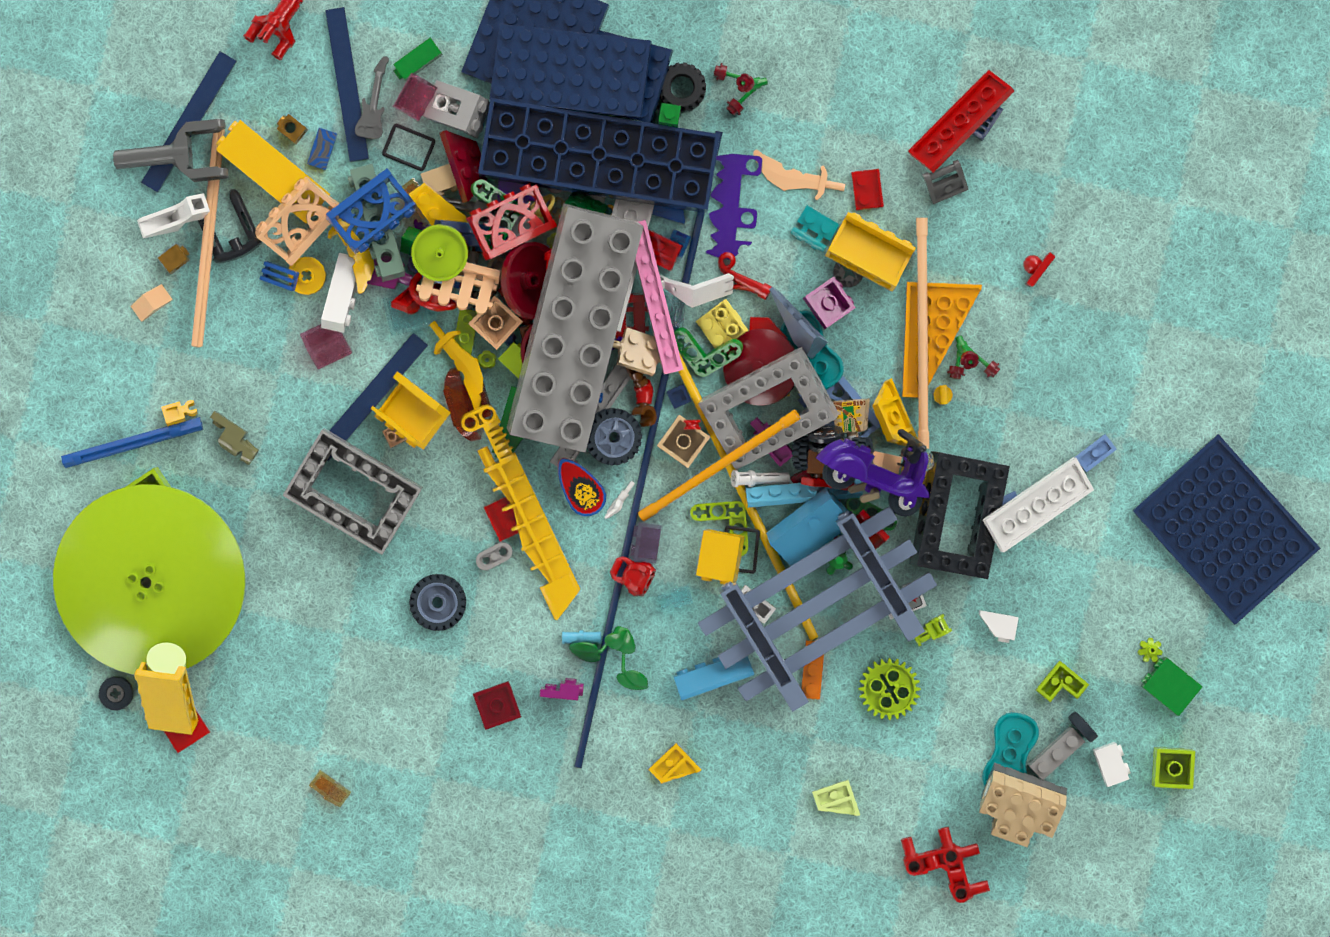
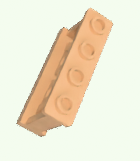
M307 176L297 181L294 186L295 189L282 198V203L269 212V217L265 221H261L255 231L256 237L264 242L291 266L330 225L326 219V213L340 204ZM311 190L314 192L315 199L313 203H309V195L306 199L301 198L304 191ZM319 196L330 205L328 208L317 204ZM308 210L306 216L309 225L308 230L295 228L288 232L289 213ZM313 211H315L313 216L317 215L319 217L316 221L311 220ZM276 227L277 231L272 234L280 235L282 233L283 236L278 239H271L268 237L267 232L270 228ZM295 233L301 234V237L298 240L295 239V235L291 238L290 236ZM285 241L289 250L285 252L277 244Z

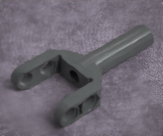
M211 119L186 122L177 132L175 140L170 145L115 150L113 153L114 166L116 169L173 164L193 182L229 178L227 168L215 166L193 169L192 141L189 137L190 135L218 133L226 129L225 120Z

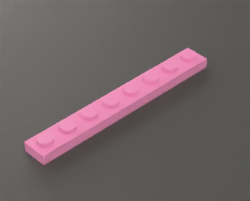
M646 220L638 222L644 227L635 262L665 375L681 371L683 366Z

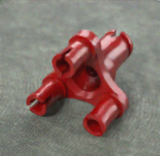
M281 0L273 12L270 11L268 15H255L251 21L252 24L243 37L251 43H254L256 37L259 40L263 39L264 43H268L272 34L276 35L280 42L271 54L281 61L288 49L292 48L296 42L289 22L304 0Z

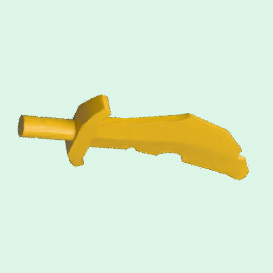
M341 219L337 220L341 227L347 231L350 224ZM332 226L327 237L331 239L334 235L338 234L343 244L347 246L348 256L355 261L352 268L357 284V292L362 294L367 288V281L371 280L374 271V260L371 257L370 250L368 248L362 253L358 252L355 254ZM352 230L351 238L353 240L360 241V239L355 235V233Z
M433 321L429 326L440 339L435 345L434 354H440L441 350L444 349L449 357L454 360L457 370L464 374L463 382L472 401L473 408L480 407V394L483 392V375L478 359L471 356L454 340L457 335L461 334L460 330L445 334L437 322Z

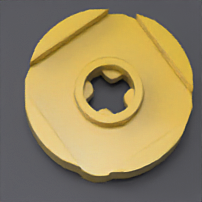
M301 257L292 266H289V269L299 272L295 288L297 293L311 295L320 291L326 281L325 268L317 259ZM310 271L311 280L306 279L304 281L302 273ZM288 274V277L293 279V275Z

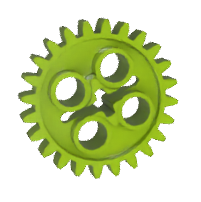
M888 657L887 663L881 658L879 665L874 661V668L872 669L867 666L869 673H862L866 677L865 680H859V682L864 684L858 688V690L864 692L859 697L866 699L862 704H869L867 711L869 712L874 709L873 716L880 713L881 719L885 715H887L888 720H891L892 715L899 719V713L906 716L905 710L912 711L910 705H917L914 698H920L916 691L921 690V688L915 686L920 680L913 679L917 673H910L912 667L905 668V661L899 665V659L897 658L894 663H892L890 657ZM893 670L897 671L898 678L894 681L889 680L888 673ZM880 674L885 676L890 686L894 685L892 690L899 701L898 704L895 703L889 692L884 691L887 687ZM873 681H881L882 685L879 690L871 688ZM899 688H907L908 693L905 697L898 696ZM883 697L891 699V704L888 707L881 705Z

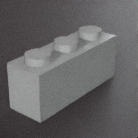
M1069 726L1027 765L1041 780H1044L1085 741Z

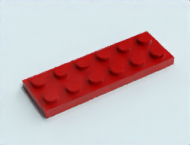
M988 70L908 152L934 173L1012 95L1014 89Z

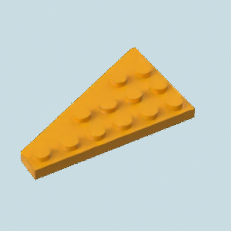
M907 282L902 397L918 398V282ZM927 283L928 385L982 289V285Z

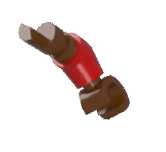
M626 368L631 380H634L636 403L639 405L632 410L631 415H641L639 422L641 427L652 426L657 419L654 407L650 406L654 392L652 383L646 376H643L644 373Z

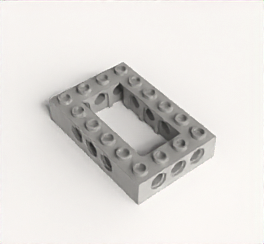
M802 347L703 397L698 403L726 454L746 443L742 436L743 432L738 429L733 420V414L728 411L729 409L789 378L793 380L808 408L799 414L801 417L799 421L783 429L734 461L732 464L735 470L836 420L839 415Z
M323 428L282 496L383 555L423 487ZM330 455L336 461H342L352 467L353 471H358L367 476L371 482L375 481L386 488V491L396 493L395 498L378 526L312 488L313 483Z

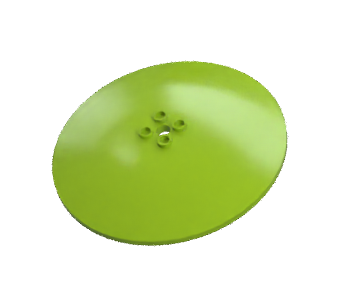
M140 484L127 486L109 492L93 501L75 517L67 528L57 549L54 561L53 589L55 601L63 623L71 636L96 660L118 671L134 675L142 662H146L147 665L149 650L160 643H172L179 646L186 656V669L207 658L225 641L232 631L241 612L245 595L244 561L239 545L229 526L213 508L199 498L180 489L164 485ZM143 577H148L151 580L150 587L146 588L141 584Z

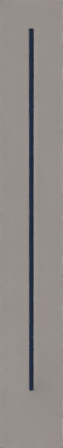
M715 131L716 134H720L719 144H718V150H717V156H718L719 147H720V143H721V138H722L723 132ZM697 212L682 283L689 284L705 213ZM680 299L677 301L673 319V331L680 327L685 305ZM663 369L654 405L657 419L655 424L649 427L621 557L628 558L669 377V374L664 375ZM623 561L617 577H622L627 566L626 562ZM616 581L601 648L605 644V637L612 633L622 589V584ZM608 646L600 654V660L597 661L574 765L577 768H582Z

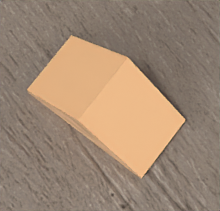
M161 284L144 293L130 307L142 322L173 299Z

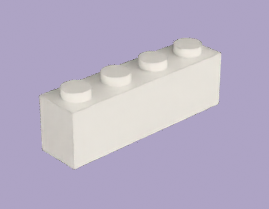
M339 253L321 318V328L344 333L345 327L350 325L351 315H349V312L355 306L356 299L353 298L354 293H358L352 268L355 261L348 254Z

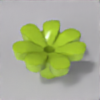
M1148 638L1147 643L1145 641L1139 643L1142 649L1138 650V655H1144V662H1148L1150 659L1152 662H1156L1158 660L1157 655L1161 656L1163 653L1159 649L1161 646L1160 641L1154 643L1153 638Z

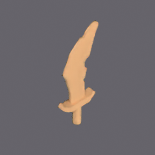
M755 150L753 153L754 156L762 158L761 171L766 179L783 191L790 189L818 190L815 199L819 200L824 194L825 188L844 191L845 184L827 181L828 175L824 166L820 167L822 171L821 176L808 173L803 175L802 172L794 168L792 170H785L782 163L762 154L758 150Z

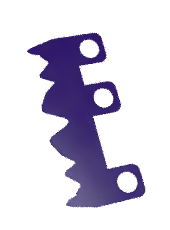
M742 154L716 156V160L720 161L724 166V169L718 172L716 176L722 179L723 182L714 188L710 196L722 203L723 207L709 213L712 224L719 231L711 234L717 245L713 249L707 250V254L719 258L722 253L729 252L737 256L741 245L749 246L752 244L749 241L736 240L737 227L750 229L756 227L757 211L750 208H740L739 200L742 175L759 176L761 174L762 158L760 156ZM751 159L756 160L759 165L758 169L754 172L746 168V163ZM750 212L753 215L754 219L751 224H744L742 222L741 216L743 213Z

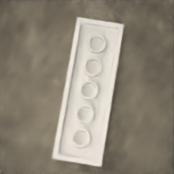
M1073 457L988 515L983 521L999 550L1005 552L1094 491L1077 458Z

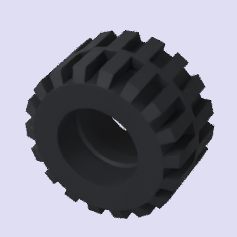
M678 62L675 65H670L660 94L662 103L681 106V113L692 111L695 107L697 108L703 101L706 93L705 77L692 64L689 65L686 62L679 64ZM680 76L689 78L694 87L692 94L683 99L675 97L671 92L672 81Z

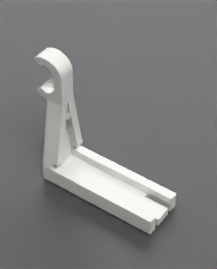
M729 273L694 286L660 275L663 289H666L692 308L733 293L732 280L734 276Z

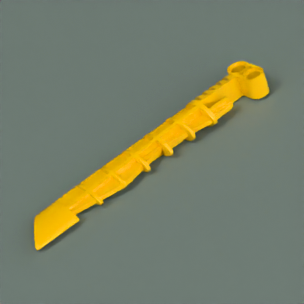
M487 404L464 414L461 418V425L468 432L484 428L498 461L495 462L488 446L480 448L477 452L485 466L483 471L484 473L487 472L497 485L492 489L493 492L501 490L511 504L503 507L502 511L513 508L517 525L511 529L512 531H519L522 544L521 550L525 551L535 564L530 568L531 571L538 568L549 582L541 586L540 590L554 619L558 620L580 591V587L516 453L511 451L513 447L508 445L510 440L505 439L507 434H503L502 430L504 428L499 426L501 421L495 409ZM485 409H490L493 414L491 418L485 419L482 417V412ZM469 417L475 419V424L472 427H467L464 424L465 420Z

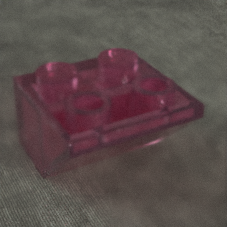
M411 73L393 108L419 121L434 97L437 87Z
M321 324L300 334L317 369H321L353 354L344 333L321 328Z

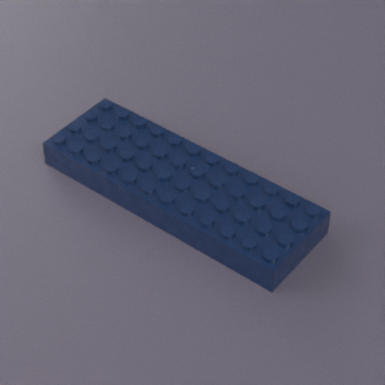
M491 98L478 174L480 178L524 185L530 183L531 186L537 184L538 187L708 213L720 134Z

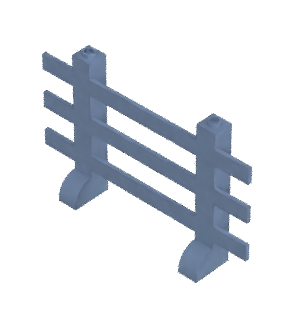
M890 506L861 524L852 511L841 513L837 516L838 520L835 522L843 535L746 594H743L736 582L732 583L730 581L721 587L722 590L719 592L727 605L699 621L698 625L705 636L733 619H736L747 638L722 652L718 657L725 669L753 652H756L766 671L738 687L745 701L776 684L792 712L807 704L809 701L792 673L889 614H892L908 642L925 632L908 603L937 586L930 572L899 589L888 571L918 553L912 542L908 539L884 555L879 556L868 538L898 520ZM852 548L863 566L861 569L763 627L752 609L753 607ZM872 581L883 599L882 601L783 660L772 642L774 639Z

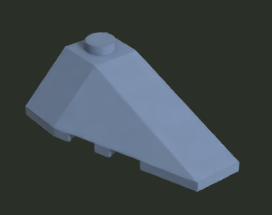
M771 287L769 290L793 342L798 348L802 347L806 355L813 359L828 341L779 290Z

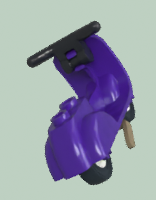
M904 429L898 430V435L908 442L907 446L901 450V456L905 460V465L900 475L872 464L875 456L870 453L871 449L864 445L860 447L855 446L856 443L847 438L844 441L839 439L830 443L816 456V459L824 464L822 470L823 478L830 487L838 490L849 487L848 491L850 493L865 490L869 494L860 497L862 503L879 499L881 489L889 492L888 505L894 513L903 517L911 516L918 511L923 501L922 497L929 498L928 490L922 483L926 471L930 470L934 465V458L932 454L926 452L927 447ZM855 479L863 481V483L852 485Z

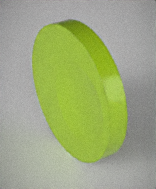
M442 224L432 225L423 229L415 238L411 251L412 261L418 272L427 279L447 281L456 277L464 269L468 258L467 243L461 233L453 227Z

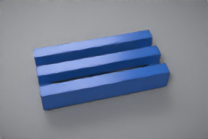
M264 261L263 265H265V268H262L261 272H263V275L260 276V280L295 291L299 272ZM270 267H271V268H274V269H276V270H279V271L285 272V273H287V274L293 275V279H292V278H289V277H287V276L281 275V274H279V273L270 271L269 269H270ZM268 275L274 276V277H276V278L282 279V280L287 281V282H290V283H292V284L289 285V284L283 283V282H281V281H278V280H275V279H273V278L268 277Z

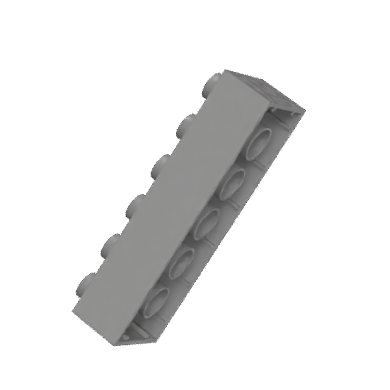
M563 204L507 424V430L510 435L586 452L644 227L640 223Z

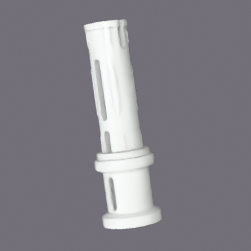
M733 470L731 473V484L733 487H738V485L753 487L755 484H789L790 482L788 472L755 473L753 470H748L747 472Z

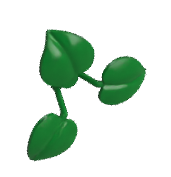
M615 627L613 633L605 637V644L601 649H598L595 644L588 642L569 645L571 652L586 662L599 661L601 658L600 654L603 653L607 646L622 652V673L617 674L618 682L632 690H644L649 687L648 680L642 673L635 670H625V654H632L636 649L635 641L628 628Z

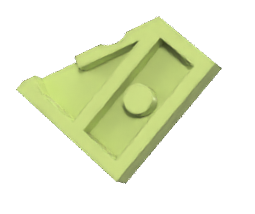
M849 780L812 791L818 811H829L854 816L860 815Z

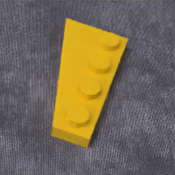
M423 183L409 193L431 226L434 225L435 220L469 223L466 220L467 216L443 199L426 183Z

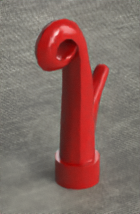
M729 252L722 253L718 259V266L724 275L729 273L734 276L732 281L737 284L733 285L732 289L748 291L766 300L770 294L769 289L772 286L760 283L731 270L736 262L735 256ZM725 258L730 259L731 262L729 265H725Z

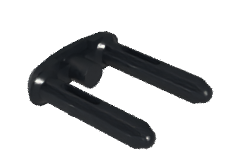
M236 189L229 191V198L249 242L242 245L239 237L228 241L232 250L224 252L216 232H214L216 247L213 245L212 254L214 258L212 261L216 263H226L240 259L250 254L262 244V241L256 237L254 223L240 193ZM243 213L245 214L248 220V223L251 227V231L248 230L247 225L242 217ZM204 218L198 220L202 232L204 226Z

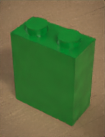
M1167 657L1159 658L1153 665L1155 669L1152 673H1147L1142 678L1141 682L1143 684L1141 687L1175 715L1180 716L1203 686Z

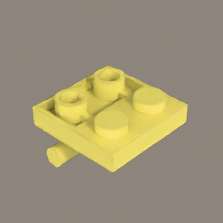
M727 299L720 302L696 321L715 349L731 339L739 338L748 331L741 321V317L732 308Z

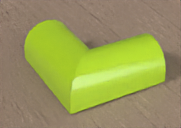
M1059 660L1035 690L1051 702L1062 688L1078 699L1090 684Z

